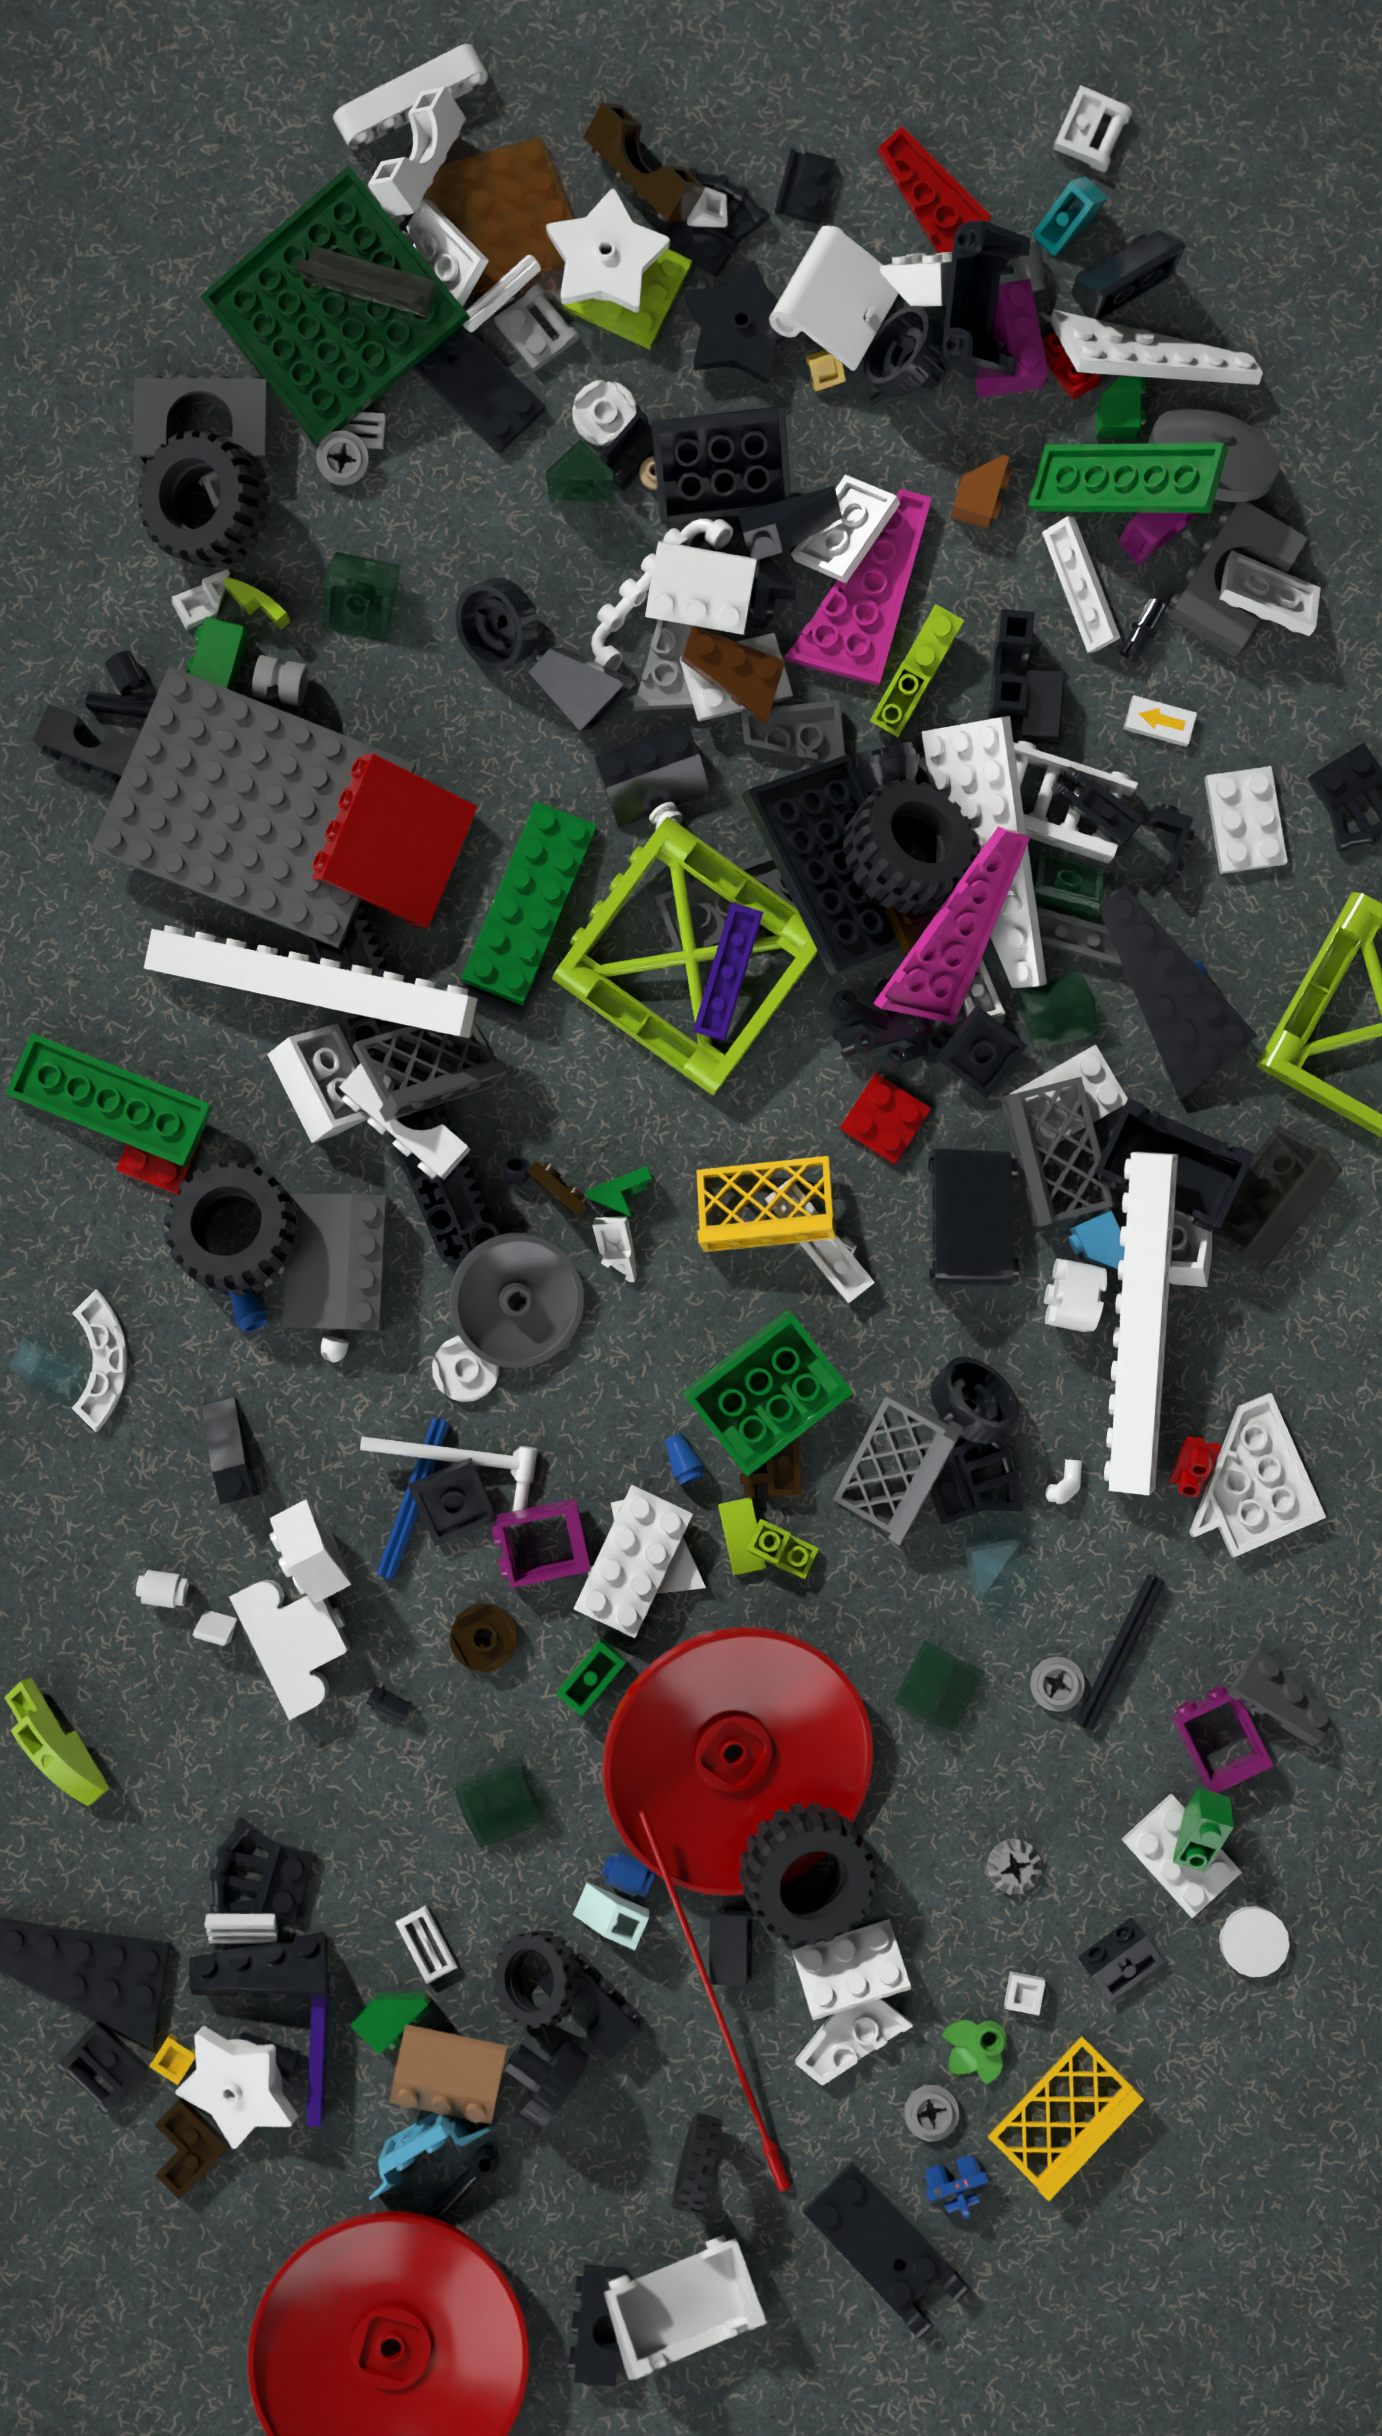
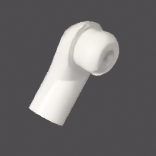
M1065 1459L1064 1479L1057 1485L1050 1484L1046 1488V1498L1048 1501L1064 1504L1079 1491L1082 1461Z

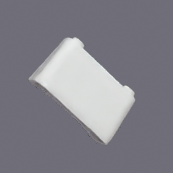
M725 2235L705 2242L707 2250L638 2279L630 2281L629 2276L625 2275L608 2282L611 2290L604 2293L629 2380L640 2378L651 2373L654 2369L664 2367L671 2362L725 2339L766 2324L736 2238L727 2241Z

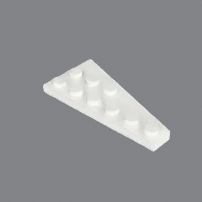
M1053 310L1050 318V323L1077 372L1259 385L1263 375L1254 357L1244 352L1237 353L1152 333L1145 329L1130 328L1058 310Z

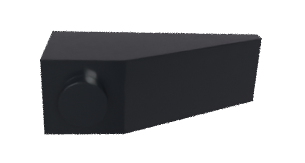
M834 486L738 513L749 557L757 560L783 553L842 518Z
M235 1397L203 1405L202 1411L211 1469L220 1505L260 1495Z

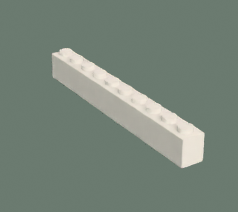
M165 925L164 931L151 930L144 969L460 1037H470L478 998L467 996L468 989L448 985L447 991L435 989L436 982L416 978L415 984L403 982L404 975L384 971L383 978L372 976L371 968L352 965L351 971L340 969L341 962L324 958L320 959V964L308 962L309 955L289 951L287 958L278 956V949L258 945L257 951L246 949L247 942L227 938L226 944L216 943V936L196 932L195 938L184 936L185 929Z
M1132 1152L1131 1159H1126L1124 1174L1125 1179H1129V1193L1125 1192L1123 1195L1122 1211L1127 1213L1126 1226H1122L1120 1233V1246L1125 1247L1124 1260H1120L1118 1265V1280H1123L1122 1294H1117L1115 1305L1116 1314H1120V1327H1115L1113 1346L1118 1348L1117 1361H1113L1111 1367V1380L1116 1381L1115 1394H1111L1109 1399V1414H1113L1114 1417L1113 1428H1108L1106 1439L1107 1447L1111 1448V1461H1106L1104 1479L1109 1481V1491L1150 1495L1155 1491L1178 1154Z

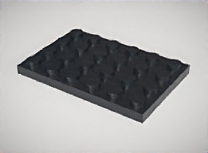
M844 755L746 790L742 794L744 802L829 975L833 976L900 948L899 939L897 940L889 922L890 918L886 910L887 908L879 904L880 900L876 897L871 899L865 893L866 889L862 884L858 885L853 879L854 872L852 869H848L845 860L848 854H844L843 850L846 826L851 821L852 816L869 797L862 780L855 770L850 755Z

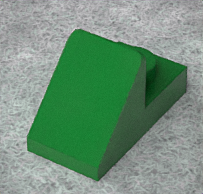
M646 1166L588 1189L585 1193L588 1200L631 1218L622 1193L628 1191L629 1195L633 1196L649 1189L647 1183L652 1181V1177Z

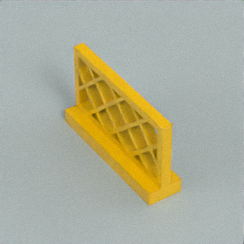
M829 1156L696 1170L700 1230H698V1243L704 1252L837 1239ZM823 1166V1177L815 1186H812L802 1178V1175L809 1167ZM785 1170L793 1177L780 1190L768 1180L776 1171ZM744 1174H753L759 1181L747 1194L736 1183ZM719 1177L727 1184L713 1197L706 1191L705 1179ZM797 1181L810 1190L799 1204L786 1195ZM764 1185H767L777 1193L766 1208L753 1199ZM823 1186H824V1194H822V1193L819 1191ZM731 1188L744 1197L733 1211L720 1202ZM817 1195L825 1202L826 1214L811 1215L803 1208ZM706 1197L711 1200L708 1205L706 1204ZM783 1198L795 1209L787 1218L778 1219L771 1211ZM750 1202L761 1213L754 1221L744 1222L737 1215ZM716 1205L728 1214L727 1218L720 1225L708 1226L707 1215ZM799 1213H801V1214L804 1215V1216L796 1217ZM766 1216H768L771 1220H764V1219H765ZM733 1220H735V1221L738 1222V1223L730 1224Z
M1081 2035L993 2129L988 2138L1038 2188V2191L1050 2201L1144 2099L1142 2094ZM1081 2047L1093 2057V2071H1073L1072 2057ZM1068 2062L1069 2071H1060ZM1097 2062L1106 2071H1097ZM1054 2076H1069L1070 2096H1049V2081ZM1073 2076H1093L1094 2096H1074ZM1097 2076L1113 2077L1122 2087L1112 2097L1098 2096ZM1045 2087V2096H1036ZM1031 2101H1045L1046 2121H1026L1025 2107ZM1049 2101L1070 2102L1071 2122L1050 2121ZM1074 2102H1094L1095 2116L1089 2122H1075ZM1098 2102H1107V2103L1099 2110V2104H1098ZM1022 2111V2121H1013ZM1007 2126L1022 2127L1023 2146H1007L998 2136ZM1026 2127H1046L1047 2147H1026ZM1050 2127H1071V2142L1066 2147H1051ZM1075 2127H1084L1075 2136ZM1014 2152H1023V2161ZM1027 2152H1047L1048 2166L1039 2176L1027 2166ZM1051 2153H1059L1051 2162Z

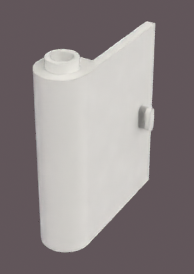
M824 226L819 230L771 313L769 321L772 328L785 337H795L803 331L850 370L854 371L895 301L898 292L880 273V266L882 264L844 234L840 228Z

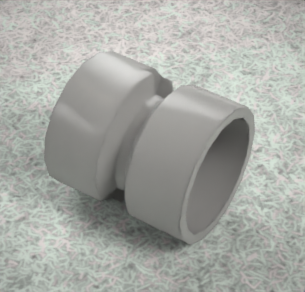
M260 655L253 675V697L268 701H274L278 697L282 704L301 707L304 702L309 679L308 665L294 661H287L284 665L280 658Z

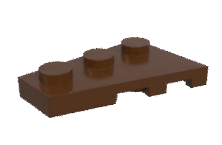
M692 626L681 661L710 684H716L731 696L730 699L739 706L743 705L755 715V719L764 725L769 717L785 660Z

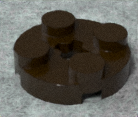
M477 1603L464 1609L457 1616L450 1634V1646L455 1658L465 1667L480 1672H491L504 1666L513 1655L518 1640V1629L513 1617L506 1610L492 1603ZM483 1628L485 1631L493 1633V1636L490 1638V1646L486 1647L484 1643H476L475 1638L479 1635L478 1629Z

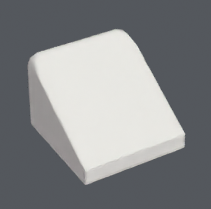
M705 187L687 219V224L694 227L727 226V195Z
M205 1610L192 1636L224 1646L232 1640L237 1618Z

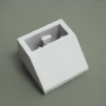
M952 252L936 253V255L919 253L892 257V264L880 266V273L910 306L947 305Z

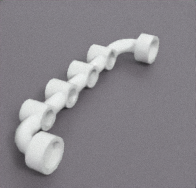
M698 519L692 521L681 532L676 528L669 530L663 542L690 547L691 540L697 534L705 532V540L718 550L730 541L733 535V528L723 519H718L715 522L709 519ZM649 554L643 560L641 569L645 574L637 583L633 579H628L621 585L619 594L623 599L615 608L611 604H606L598 612L597 619L601 624L593 634L591 642L592 651L596 656L595 662L615 671L621 665L623 655L611 645L605 647V640L611 632H615L622 627L628 612L633 607L642 604L650 587L655 554Z

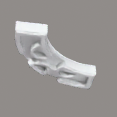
M95 1289L73 1312V1315L79 1320L87 1334L90 1348L92 1349L93 1365L87 1386L72 1409L95 1432H98L106 1423L120 1399L127 1372V1347L120 1321L114 1309L98 1289Z

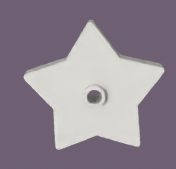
M611 189L587 217L548 223L546 225L547 235L565 262L561 288L562 304L594 298L605 301L611 300L633 312H639L642 275L669 248V237L633 223L615 189Z
M201 2027L194 2037L196 2070L180 2085L175 2092L176 2095L210 2113L233 2149L240 2145L255 2126L291 2127L298 2118V2115L282 2093V2078L276 2065V2047L274 2045L257 2046L249 2041L240 2039L226 2040L209 2028Z

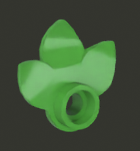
M964 2019L950 2024L943 2031V2037L950 2044L954 2045L949 2057V2071L951 2074H967L977 2070L978 2075L985 2084H989L1000 2074L1003 2067L1001 2052L1004 2050L1007 2042L1006 2033L1000 2024L995 2021H983L976 2024ZM988 2032L995 2034V2040L990 2044L983 2041V2036Z

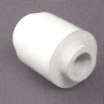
M147 1570L145 1576H139L136 1596L141 1597L142 1604L175 1608L176 1605L184 1606L189 1581L188 1579L181 1578L180 1574Z

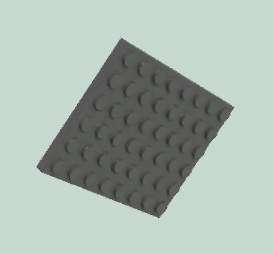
M169 666L91 849L98 854L340 950L361 898L323 880L315 881L311 878L315 871L312 869L313 861L317 853L323 851L327 842V838H325L326 829L333 819L336 820L340 810L338 800L342 792L349 788L353 777L350 775L352 766L357 758L372 753L413 774L417 766L411 761Z

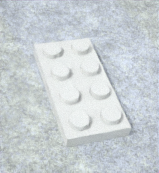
M631 1484L574 1606V1610L635 1638L693 1513Z

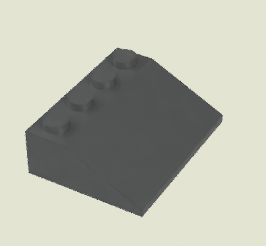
M289 1194L299 1211L296 1217L301 1222L302 1232L296 1234L300 1241L298 1251L291 1250L289 1255L294 1261L289 1268L285 1267L282 1327L383 1331L390 1198L386 1195Z

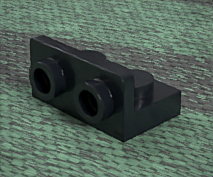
M1129 1918L1078 1957L1110 2003L1164 1963L1156 1948L1133 1918Z

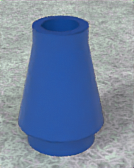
M250 1288L247 1289L246 1295L236 1296L233 1292L229 1291L235 1323L237 1327H241L243 1333L257 1330L268 1322L266 1319L268 1312Z
M683 1433L671 1436L664 1441L669 1455L673 1479H677L680 1486L694 1482L705 1475L702 1470L704 1464L685 1440Z

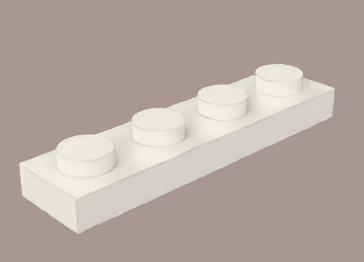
M1067 516L1042 533L1088 653H1093L1118 640L1120 635L1075 517Z
M786 1181L778 1189L781 1190L788 1183V1181ZM796 1184L786 1194L797 1204L805 1198V1195ZM773 1192L764 1199L766 1203L769 1204L777 1193ZM782 1198L772 1210L781 1219L787 1218L795 1208ZM810 1202L803 1208L811 1215H819ZM799 1213L796 1217H800V1216H804V1215L801 1214V1213ZM838 1236L837 1239L799 1243L847 1304L875 1283Z

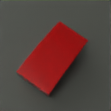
M1055 331L1042 339L1046 364L1073 401L1100 385L1099 374L1076 371Z

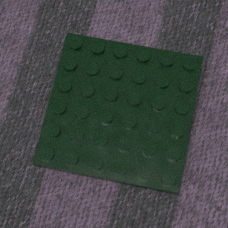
M349 165L200 295L202 300L318 446L330 433L344 428L470 319L468 313Z

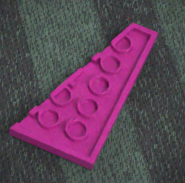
M903 489L899 490L896 496L900 501V505L847 583L837 580L818 611L801 632L796 643L785 655V661L879 687L932 497Z
M997 827L873 1004L885 1010L955 1024L1030 840L1029 836L1003 827Z

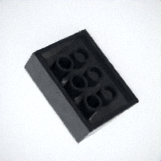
M785 406L651 421L655 481L661 524L739 515L738 513L792 498Z

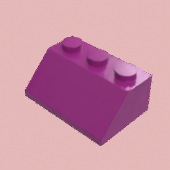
M1030 279L999 284L993 341L998 340L1006 343L1005 350H1003L1004 354L1017 359L1015 377L975 378L979 398L1043 388L1048 370Z

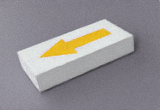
M1133 696L1123 729L1187 747L1197 713Z

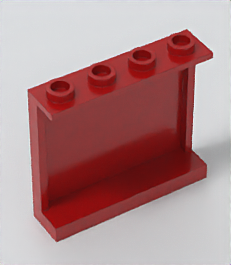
M374 753L362 755L361 758L356 759L352 766L350 775L353 778L349 788L342 792L338 800L340 810L336 820L333 819L326 829L325 838H327V842L323 851H319L313 861L312 869L315 871L311 879L315 881L323 880L405 919V923L410 926L428 929L478 806Z

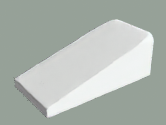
M981 958L976 970L979 975L974 976L963 1006L967 1017L977 1005L1002 1024L1005 1020V1012Z

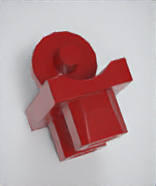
M1187 1436L1181 1445L1180 1453L1169 1478V1482L1178 1484V1493L1180 1495L1193 1498L1198 1497L1221 1452V1444L1216 1442L1208 1444L1201 1437L1195 1439L1194 1437Z

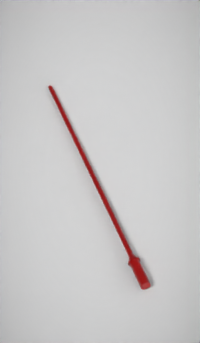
M641 1810L639 1815L762 2136V2154L767 2159L778 2191H785L791 2187L779 2155L778 2145L774 2144L767 2133L646 1811Z

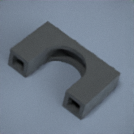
M148 374L144 378H134L133 456L139 466H145L149 458L154 459L157 455L154 451L162 443L165 445L169 444L168 439L172 437L175 422L182 412L191 406L208 403L222 407L232 416V442L251 452L256 457L257 464L262 467H270L271 390L266 379L256 375H246L243 379L229 378L224 375L196 378L187 374L179 375L177 378H164L156 374Z
M1246 501L1237 502L1234 508L1227 506L1217 522L1223 527L1218 535L1210 534L1201 551L1206 553L1201 563L1195 560L1185 576L1190 581L1185 590L1178 588L1168 604L1173 608L1168 618L1234 657L1242 650L1259 620L1219 599L1220 593L1214 580L1216 564L1228 557L1232 550L1241 555L1251 556L1272 568L1287 573L1308 537Z

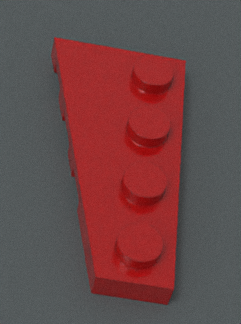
M903 126L899 127L878 147L877 154L936 253L953 252L955 234L963 223L978 220L990 223L992 216Z

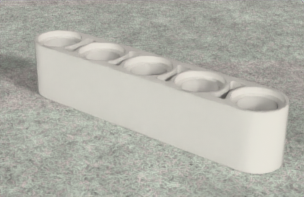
M463 44L343 105L335 112L333 120L348 147L356 150L359 148V144L363 142L368 144L388 134L387 130L392 127L397 129L409 123L408 113L421 91L445 86L452 98L456 99L473 90L472 86L478 83L480 86L483 85L488 79V73L474 47L471 44Z

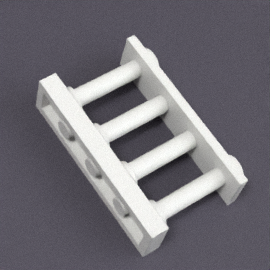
M1026 741L1014 743L1019 786H1021L1028 763L1047 769L1033 813H1029V815L1023 814L1026 835L1031 839L1109 864L1115 856L1118 845L1111 843V839L1099 829L1091 836L1080 833L1077 827L1080 815L1070 808L1071 805L1069 806L1065 822L1061 823L1060 826L1047 822L1048 818L1045 816L1053 795L1051 788L1057 782L1059 773L1064 775V771L1069 766L1078 770L1088 779H1094L1104 788L1109 789V792L1121 799L1122 794L1131 796L1138 783L1131 781L1130 776L1121 772H1112L1110 774L1036 750L1035 745ZM1076 786L1074 794L1079 796L1084 789Z

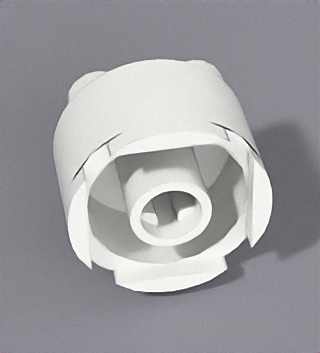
M1056 1259L1053 1268L1054 1285H1047L1044 1297V1304H1048L1045 1324L1081 1332H1094L1104 1302H1100L1101 1290L1106 1291V1269L1090 1264Z

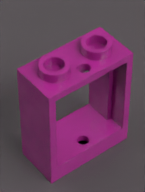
M1139 512L1130 520L1118 543L1140 566L1199 513Z
M577 1498L497 1515V1525L492 1526V1535L495 1546H502L504 1558L499 1559V1567L502 1579L509 1578L510 1588L591 1571ZM565 1514L574 1557L517 1569L508 1526Z
M1219 1686L1206 1693L1207 1699L1198 1703L1192 1700L1179 1705L1176 1708L1177 1713L1170 1716L1204 1789L1219 1793L1274 1766L1241 1698L1236 1700L1227 1695L1230 1687L1226 1689L1225 1686ZM1228 1702L1252 1753L1209 1773L1185 1723Z

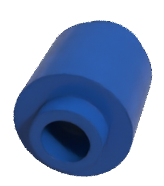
M620 1851L617 1852L615 1857L612 1855L608 1856L601 1873L606 1876L605 1884L633 1897L637 1894L645 1897L655 1875L641 1861Z

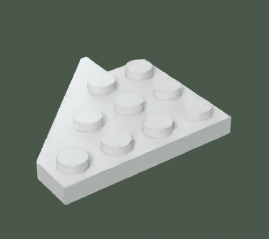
M1267 1393L1237 1407L1189 1531L1191 1537H1196L1218 1527L1231 1557L1241 1555L1326 1518L1272 1393Z

